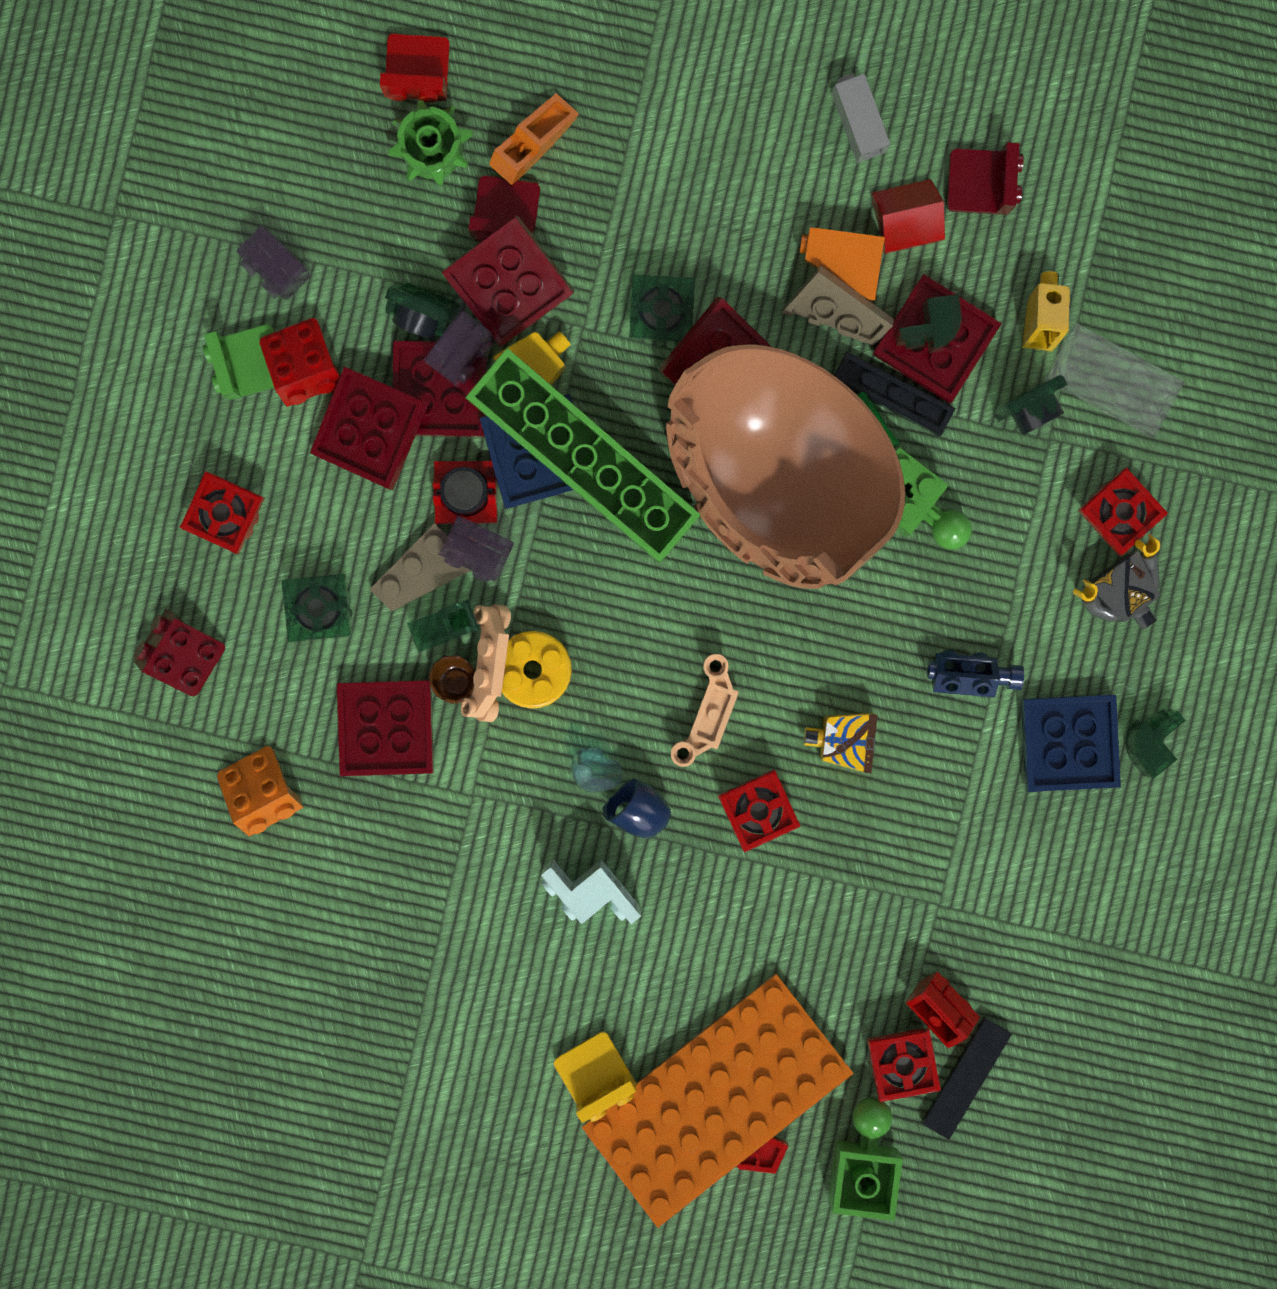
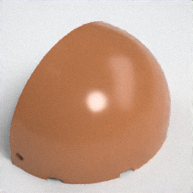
M736 345L717 350L683 372L669 397L667 406L671 409V420L666 423L671 459L682 487L686 488L688 486L697 502L693 505L694 509L701 514V519L714 535L746 564L752 561L764 569L763 575L781 583L799 588L818 589L832 583L835 586L847 580L890 540L900 524L905 505V486L901 465L890 438L866 404L843 382L822 367L803 357L778 348L762 345Z

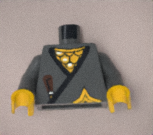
M1148 534L1149 541L1146 545L1140 539L1136 540L1135 546L1141 551L1140 554L1138 551L1126 554L1091 581L1083 579L1082 582L1085 585L1082 586V592L1076 588L1073 590V594L1081 598L1091 615L1109 622H1125L1133 617L1142 630L1157 620L1148 607L1149 604L1160 597L1158 592L1160 579L1157 558L1160 542L1154 536Z

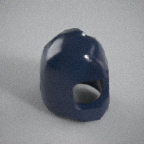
M635 778L623 784L607 800L602 808L603 816L607 821L631 835L641 838L656 836L666 828L671 817V809L664 797L650 785ZM623 802H627L626 807L615 815L617 807Z

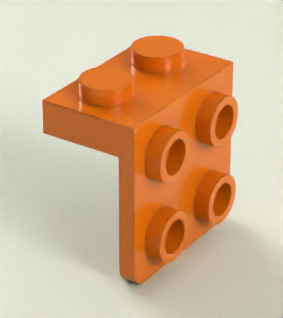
M269 746L222 769L217 774V779L233 824L249 837L265 831L267 827L280 820L290 818L295 812L304 808L300 797L287 786L276 754Z

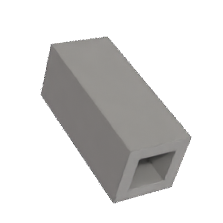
M848 74L837 80L831 95L856 162L859 163L886 153L890 146V141L865 74L856 77L854 74Z

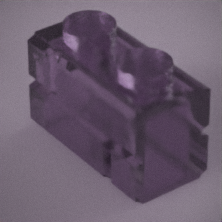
M260 226L236 251L243 258L239 264L252 277L258 273L265 280L261 286L274 299L280 295L285 301L288 300L311 277V273L264 226Z
M461 310L423 361L455 387L459 382L465 384L475 370L472 365L478 357L484 359L494 345L491 342L493 335L488 329Z
M457 515L438 555L444 557V562L452 567L461 568L463 566L472 570V575L479 580L486 582L490 580L495 581L505 566L514 542Z

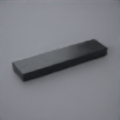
M847 351L834 373L836 378L856 394L865 392L870 401L939 437L942 436L956 409Z
M983 1016L942 1085L941 1091L938 1092L923 1117L921 1123L924 1126L950 1140L1012 1034L1008 1030Z

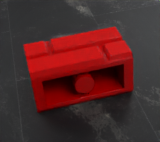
M937 971L922 979L905 1002L947 1048H951L967 1039L973 1027L980 1019V1016L972 1009L970 1003L964 1000L950 985V982Z

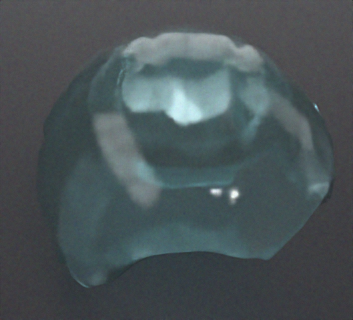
M580 748L572 758L571 771L573 779L586 792H605L619 785L623 778L619 762L606 759L603 756V751L599 748Z

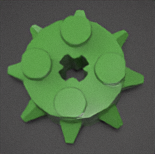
M422 100L418 101L416 112H410L403 120H393V124L398 129V143L389 149L388 153L392 157L404 158L408 167L407 180L411 181L418 175L426 179H434L438 186H441L445 177L451 174L458 166L465 168L468 166L467 161L463 158V143L470 139L473 134L472 130L457 128L453 119L455 107L449 106L444 111L435 107H429L428 109ZM434 140L436 141L433 147L428 148L425 145L426 142L432 143Z

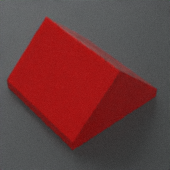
M931 179L870 194L879 234L881 237H885L883 245L884 254L945 240L944 201Z

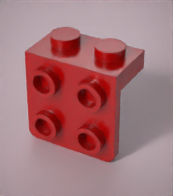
M389 35L387 39L385 73H380V88L384 97L396 101L418 99L427 103L447 101L449 40L446 37Z
M310 318L260 339L259 344L274 389L286 407L302 404L311 397L327 394L335 390L341 374L331 359L317 319Z

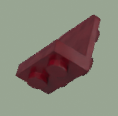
M1007 142L1001 151L952 150L949 155L947 209L950 212L1008 215L1016 207V204H1020L1022 197V185H1018V173L1022 172L1024 156L1019 153L1020 143Z
M482 176L478 184L474 217L470 216L468 230L471 238H475L478 242L482 241L516 214L534 236L541 192L540 186L537 183L519 180L511 185L504 178Z
M165 609L162 615H158L154 619L150 629L152 632L145 642L142 641L138 645L134 654V662L141 672L189 696H197L224 653L225 645L208 634L184 623L176 613Z

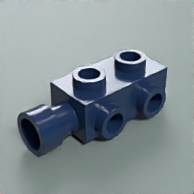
M945 650L941 653H935L934 660L928 662L927 679H932L933 692L995 697L998 685L1006 686L1007 689H1022L1024 667L1023 665L1009 664L1008 667H999L997 658H990L982 652L967 656L958 655L954 650Z

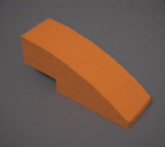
M555 93L517 126L515 133L494 150L489 165L508 183L513 185L554 145L576 120L579 113Z

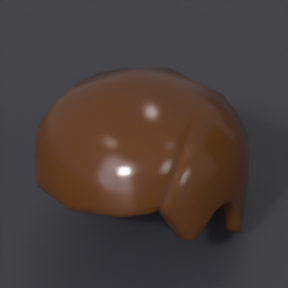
M443 656L433 664L429 673L432 692L446 703H462L465 698H470L473 693V676L476 670L461 656Z

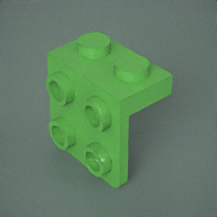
M266 324L224 337L216 331L204 334L206 344L203 345V352L207 362L213 364L215 374L211 375L217 393H221L223 397L231 401L274 388L259 344L262 337L275 332L272 326Z

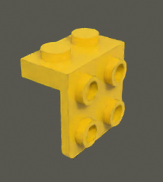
M601 1031L554 1060V1067L576 1103V1114L581 1123L589 1119L591 1122L597 1121L607 1113L606 1109L615 1104L622 1106L634 1097L636 1081L607 1032Z

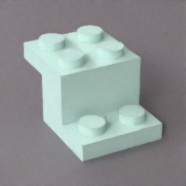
M554 859L544 866L541 874L543 878L541 884L552 897L555 894L559 896L563 903L561 908L572 921L577 918L581 924L584 923L609 901L612 904L610 906L621 921L626 918L632 924L641 917L640 905L602 859L574 882L570 880Z

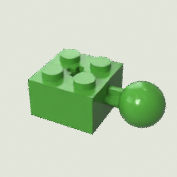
M900 447L895 449L903 473L904 486L908 497H905L902 519L896 531L904 537L909 536L920 522L924 520L932 526V536L940 547L948 550L963 547L969 541L972 534V525L968 517L956 510L943 512L934 505L949 485Z
M869 1097L861 1100L855 1106L852 1115L853 1124L861 1134L860 1143L838 1140L835 1142L828 1203L833 1214L895 1221L903 1159L897 1148L878 1145L879 1137L885 1135L892 1125V1113L885 1102H879L878 1098ZM864 1177H870V1178H866L865 1181H864V1183H860V1180H861L862 1178H864Z

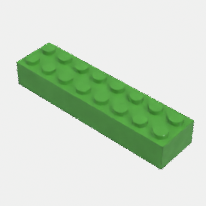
M508 348L465 397L656 561L661 562L701 515Z

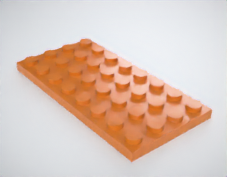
M775 973L636 1083V1092L633 1094L632 1100L622 1106L617 1104L606 1109L607 1113L602 1118L594 1122L588 1120L582 1125V1129L656 1227L659 1228L854 1073Z

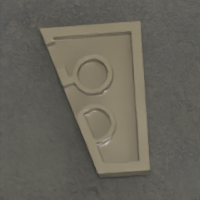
M821 265L784 305L782 310L783 314L791 317L793 314L809 319L808 323L817 326L821 323L837 329L839 334L872 346L884 336L894 323V319Z
M434 523L369 590L391 611H395L427 593L450 583L456 578L479 568V566Z

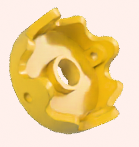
M525 631L508 639L502 685L504 697L520 707L531 709L542 708L559 699L566 691L572 676L571 658L566 647L554 636L541 631ZM531 660L537 661L542 667L541 675L535 679L528 678L524 673L525 664Z

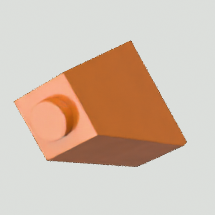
M810 227L808 235L802 234L800 253L806 254V263L816 269L821 265L870 302L875 301L885 237Z

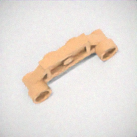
M493 604L490 607L477 605L474 608L473 621L476 624H480L481 636L477 646L478 659L473 676V693L470 698H465L461 703V713L464 717H474L478 721L493 722L498 716L499 705L496 698L497 696L501 697L509 639V634H505L504 630L508 627L511 619L510 609L505 605Z
M711 654L704 660L703 670L709 677L705 694L688 738L677 742L671 749V758L678 766H689L694 762L696 756L710 748L718 749L739 693V691L733 689L727 673L729 668L728 661L720 654ZM714 660L719 661L721 665L717 672L710 670V663ZM680 748L688 749V755L685 758H679L677 751Z

